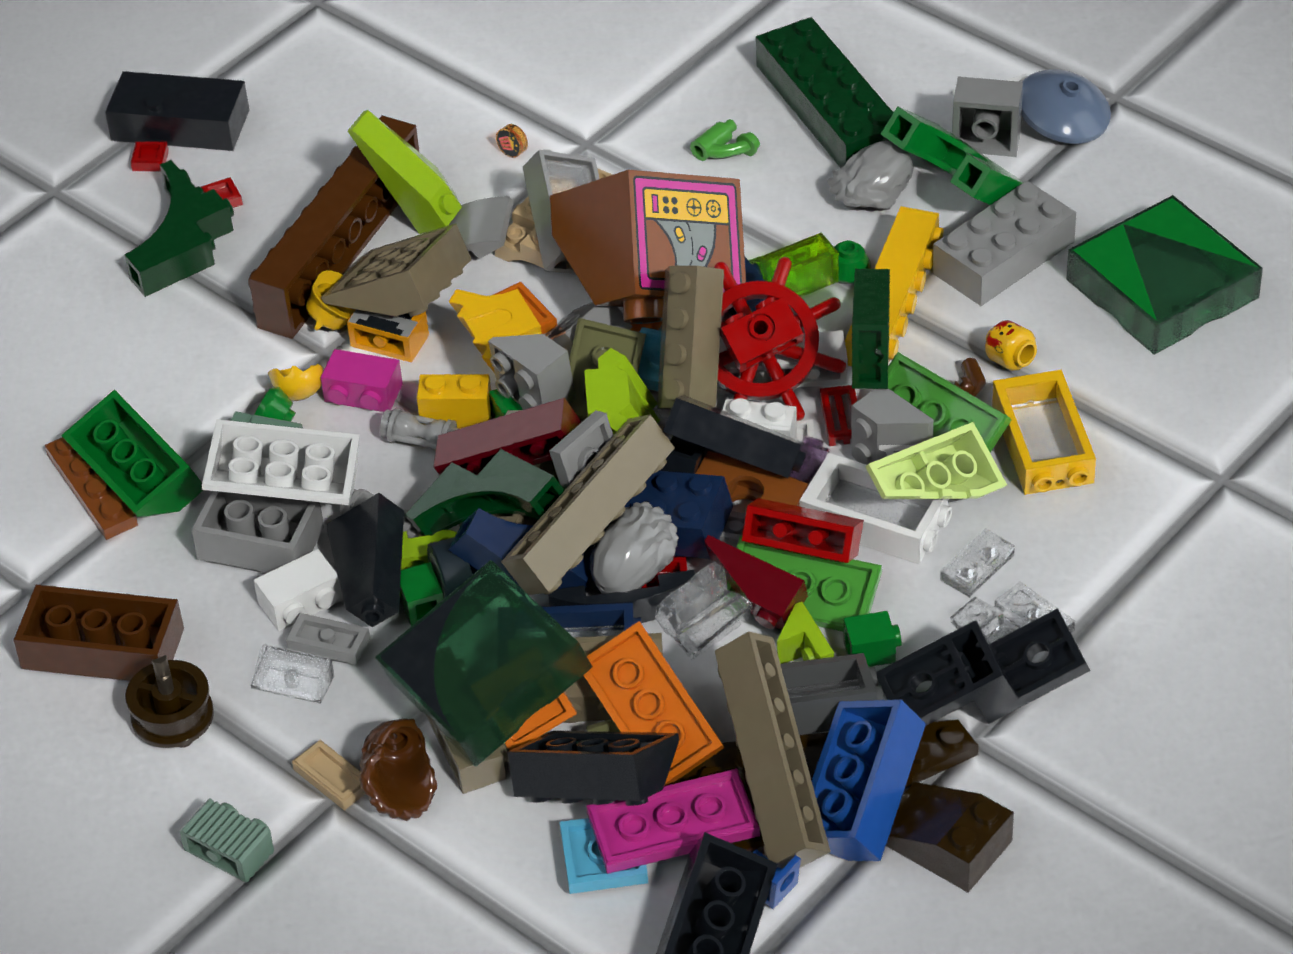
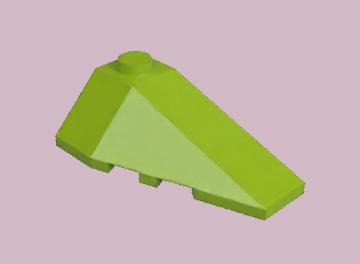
M369 110L363 111L348 129V133L417 232L421 234L448 226L462 206L442 173L432 162Z

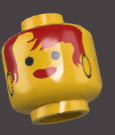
M1010 320L1001 321L991 328L986 335V355L991 361L1011 371L1020 370L1028 366L1036 356L1037 346L1033 332Z

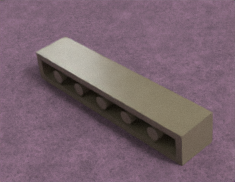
M651 414L628 419L501 561L526 595L542 593L547 595L559 588L562 584L561 578L565 573L576 567L583 560L584 556L582 554L586 549L598 542L604 536V529L607 525L625 512L627 502L632 497L640 494L646 488L645 482L648 478L666 465V458L675 447Z
M748 631L714 651L718 663V674L725 690L727 709L733 721L736 744L741 752L746 772L745 779L750 787L755 807V817L759 823L764 842V853L768 860L778 863L777 868H784L797 855L801 858V868L830 853V848L774 638Z

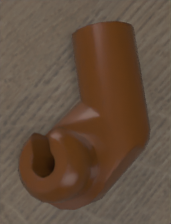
M967 358L961 364L965 377H961L963 382L959 384L955 381L954 385L976 397L986 385V379L975 358Z

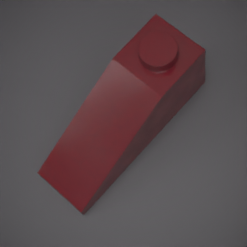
M708 535L704 541L710 559L755 617V620L768 629L776 627L782 630L794 605L799 602L804 603L808 597L805 581Z

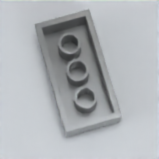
M1027 180L933 244V274L979 306H982L1074 243L1076 212Z

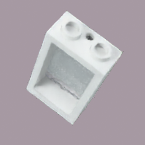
M828 453L799 500V506L862 519L864 522L860 545L920 564L926 552L933 551L940 528H945L949 523L952 507L948 506V499H882L865 468L866 464Z

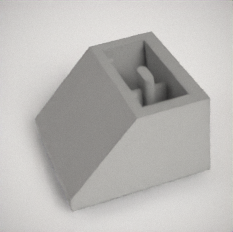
M546 335L493 337L488 341L491 352L490 361L494 367L497 390L505 398L510 397L519 403L523 410L561 398H565L569 404L576 399L568 350Z

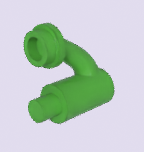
M728 119L724 123H715L690 144V149L698 160L705 161L709 157L726 158L743 153L747 156H753L757 153L760 142L755 134L747 132L740 134L737 137L736 143L727 144L732 139V133L737 129L736 123Z

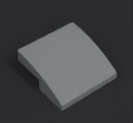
M492 197L461 205V210L449 225L457 224L468 252L472 251L480 259L504 246L514 201L510 197Z

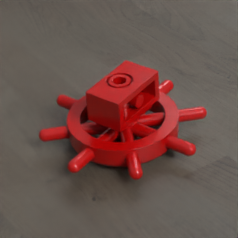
M788 257L779 259L772 282L750 281L738 285L727 264L724 262L716 263L714 268L724 269L723 288L725 292H723L721 318L732 307H734L737 313L721 322L720 336L727 349L719 353L717 384L733 394V399L743 398L746 400L764 401L781 397L785 405L796 406V421H801L805 416V412L793 390L807 378L813 366L835 373H843L846 370V363L843 360L818 352L819 331L816 320L837 311L841 306L840 300L832 297L810 308L797 293L785 287L792 265ZM751 299H766L756 305V311L754 312L750 310L746 302ZM803 335H804V348H803V347H800V346H797V344H799V343H801V342L803 341ZM775 355H782L799 362L785 375ZM734 362L739 373H741L740 378L734 376L724 366ZM763 362L772 381L753 383L759 363Z

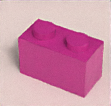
M334 349L321 375L324 402L385 412L387 409L391 410L403 385L400 360Z

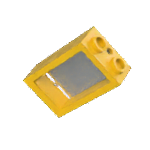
M1062 369L994 380L992 407L1012 420L1004 431L1003 437L1024 495L1094 483L1096 457Z

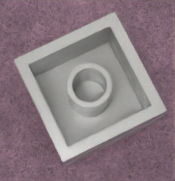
M958 76L953 100L952 134L981 154L1016 157L1021 133L1023 82Z

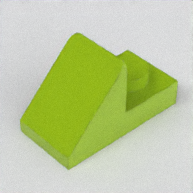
M803 602L794 605L778 637L777 653L780 664L788 663L801 657L803 661L834 657V651Z

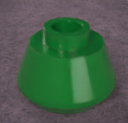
M847 240L833 247L826 260L825 269L827 274L835 281L843 284H854L855 269H871V262L860 244Z
M280 387L270 388L265 394L254 415L291 422L296 412L291 410L293 402Z

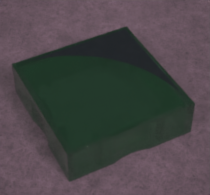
M492 560L487 562L375 656L390 681L421 712L435 720L444 736L475 767L518 732L525 721L535 712L552 703L593 667L579 642Z

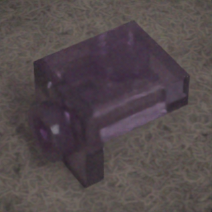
M803 436L801 442H804L801 451L807 454L800 472L793 471L790 477L808 483L809 486L826 456L830 453V449L824 448V441Z

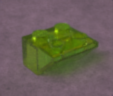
M822 232L748 260L751 264H758L765 281L772 282L779 259L788 257L792 265L785 287L791 289L800 297L839 282L838 251Z

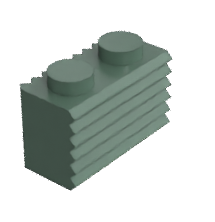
M211 798L201 806L179 831L185 851L244 882H249L250 877L254 876L255 871H258L259 867L263 866L264 861L268 860L269 855H273L274 852L271 831L263 821L257 818L251 821L248 817L245 818L242 814L239 815L232 805L225 802L220 805Z

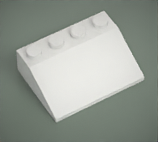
M216 419L202 482V490L349 505L356 479L360 434Z

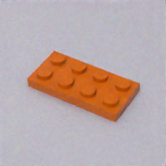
M640 621L576 663L620 732L678 733L679 743L664 786L677 781L725 748Z

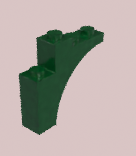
M172 160L160 164L164 189L171 197L166 217L158 229L145 242L124 254L129 279L145 297L215 265L212 252L215 250L213 240L234 231L231 219L234 216V210L228 199H222L214 189L204 193L200 186L195 187L186 170H180Z

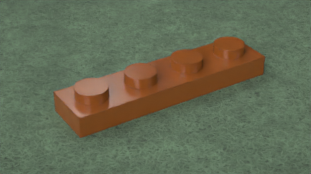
M63 437L45 445L48 457L106 540L138 526L137 517L133 511Z

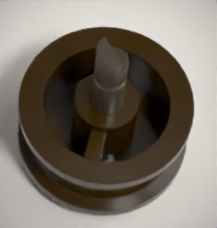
M167 655L152 660V664L137 672L127 686L125 700L130 712L132 728L138 738L151 746L159 748L187 747L201 737L212 723L214 707L209 695L208 680L203 671L192 663L182 660H167Z

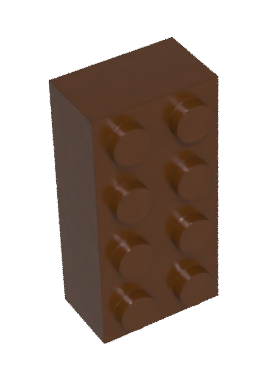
M35 585L14 637V644L21 669L130 681L137 672L152 664V660L167 655V660L174 659L184 631V625L178 599Z

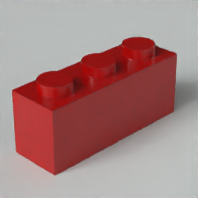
M757 498L747 505L742 541L849 563L858 556L864 520Z

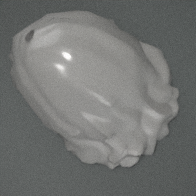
M877 142L853 154L839 170H833V177L829 178L827 183L831 187V194H836L835 199L843 201L846 206L876 207L886 210L895 204L896 199L906 188L913 174V162L910 159L909 153L893 142Z
M645 501L642 503L636 502L632 507H625V512L619 518L611 521L608 527L604 529V536L595 543L590 555L591 578L602 594L640 589L673 561L679 539L676 534L677 527L671 523V516L664 514V511L659 506L652 507L649 502Z

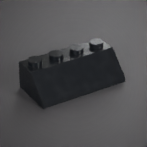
M551 731L507 752L514 797H530L531 802L534 803L561 798L562 803L565 804L577 803L585 799H593V804L595 805L609 804L616 800L625 801L627 806L645 804L649 801L648 797L664 788L679 743L678 733Z
M704 832L690 851L656 954H750L778 863Z

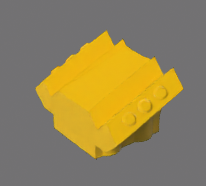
M456 289L448 301L457 312L458 319L474 338L472 343L482 354V358L493 372L494 367L490 361L491 352L488 342L490 339L503 336L542 334L539 322L518 289L491 296Z

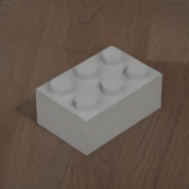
M212 491L192 528V535L198 559L268 573L312 552L324 529L320 502Z

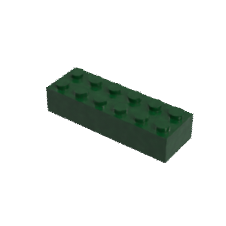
M812 17L756 36V66L840 168L845 165L853 154H856L862 148L877 142L890 141L882 136L881 133L894 112Z

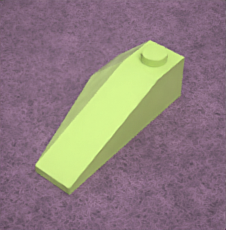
M974 422L865 466L882 499H978L1007 486Z

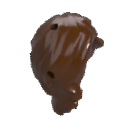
M414 718L382 722L368 734L361 749V773L359 780L362 790L369 797L370 804L376 807L379 813L387 814L392 819L399 818L408 821L411 817L414 819L419 818L424 811H428V807L437 789V781L434 778L435 771L430 765V758L426 753L425 737L417 727Z

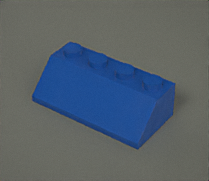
M902 700L839 701L812 779L830 848L829 854L848 861H881L926 725Z

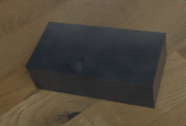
M123 71L106 108L105 115L111 141L129 143L167 142L168 146L234 151L249 113V104L245 81Z

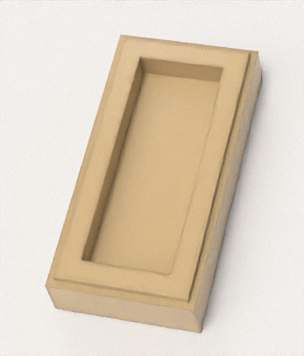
M322 740L316 742L292 761L295 772L344 811L365 795L359 780L361 771Z

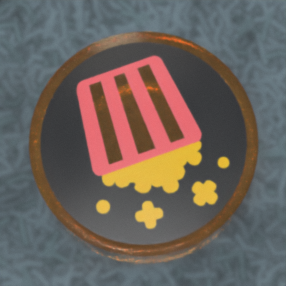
M507 124L496 134L498 147L508 157L516 158L527 150V137L518 126Z

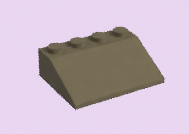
M455 223L370 250L321 298L325 304L390 316H399L406 313L410 317L416 316L428 310L427 305L440 297L439 293L452 285L451 280L463 273L462 269L472 259Z

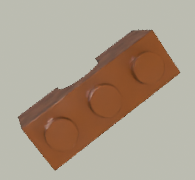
M709 450L695 473L724 476L732 502L740 499L754 501L757 498L799 506V500L808 487V483L799 481L796 478H786Z

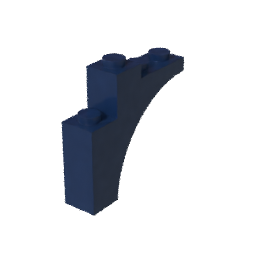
M478 508L461 524L448 550L519 599L526 595L501 561L533 525L509 522ZM594 544L590 545L582 554L584 556L583 560L576 567L565 573L561 578L562 584L557 589L583 585L586 589L592 583L590 555Z

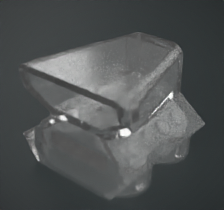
M714 561L696 573L686 584L669 594L656 607L655 619L663 631L678 643L691 660H694L750 618L753 605L742 595L727 589L725 569Z

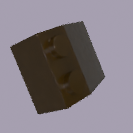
M914 782L901 798L886 846L969 893L1012 842L1014 812L980 793Z

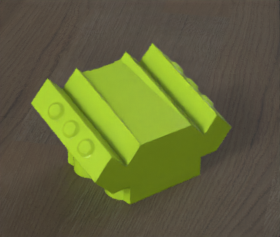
M609 348L598 358V369L584 370L588 416L595 410L606 413L613 436L630 418L651 414L657 423L660 421L653 411L657 401L625 355Z

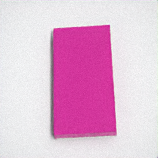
M737 768L664 786L663 790L648 797L649 801L642 805L627 806L623 800H616L613 803L604 805H586L587 815L607 874L689 854L704 832L729 843L760 836V827Z

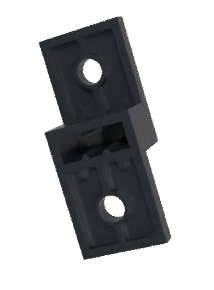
M1057 608L992 643L989 642L977 620H974L877 671L876 674L886 699L902 700L927 726L972 701L976 703L982 715L990 724L1091 670ZM1042 651L1049 652L1043 661L1038 663L1032 662L1033 657L1037 653ZM924 681H932L928 690L921 693L916 692L919 684Z

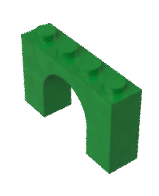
M897 106L881 133L882 136L901 149L919 156L953 175L950 181L952 184L971 197L986 204L992 205L1024 183L937 123Z

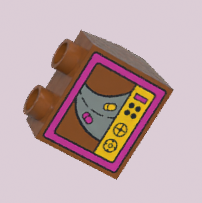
M626 170L550 195L551 225L554 240L595 306L623 307L625 323L645 324L662 321L665 269L669 266H704L714 268L716 263L724 262L727 264L737 285L746 282L740 179Z

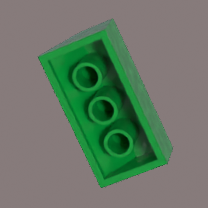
M115 389L61 435L137 517L179 512L204 491L202 490L201 480L190 466Z

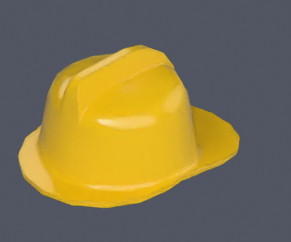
M331 270L323 271L312 285L306 309L316 321L314 326L316 331L322 326L332 330L343 328L355 310L325 304L321 298L344 276L338 272Z

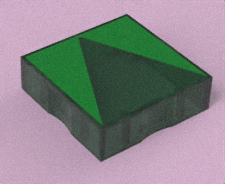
M1172 195L1068 249L1066 280L1095 305L1115 317L1124 330L1155 355L1192 335L1204 324L1223 318L1258 299L1263 268Z

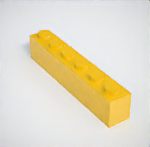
M900 206L875 266V269H890L889 361L893 360L898 352V338L904 337L908 326L907 316L908 314H914L917 304V291L922 292L925 286L926 269H932L933 244L943 238L944 228L939 227V213ZM852 324L845 338L847 366H852Z

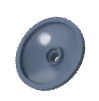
M1049 69L1035 72L1022 81L1021 116L1040 134L1063 143L1081 144L1099 138L1106 131L1111 119L1109 103L1100 89L1085 77L1066 70Z

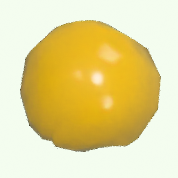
M319 364L311 365L305 371L292 366L285 370L272 369L268 372L273 388L280 387L290 400L299 401L311 397L322 386L321 375L324 370Z

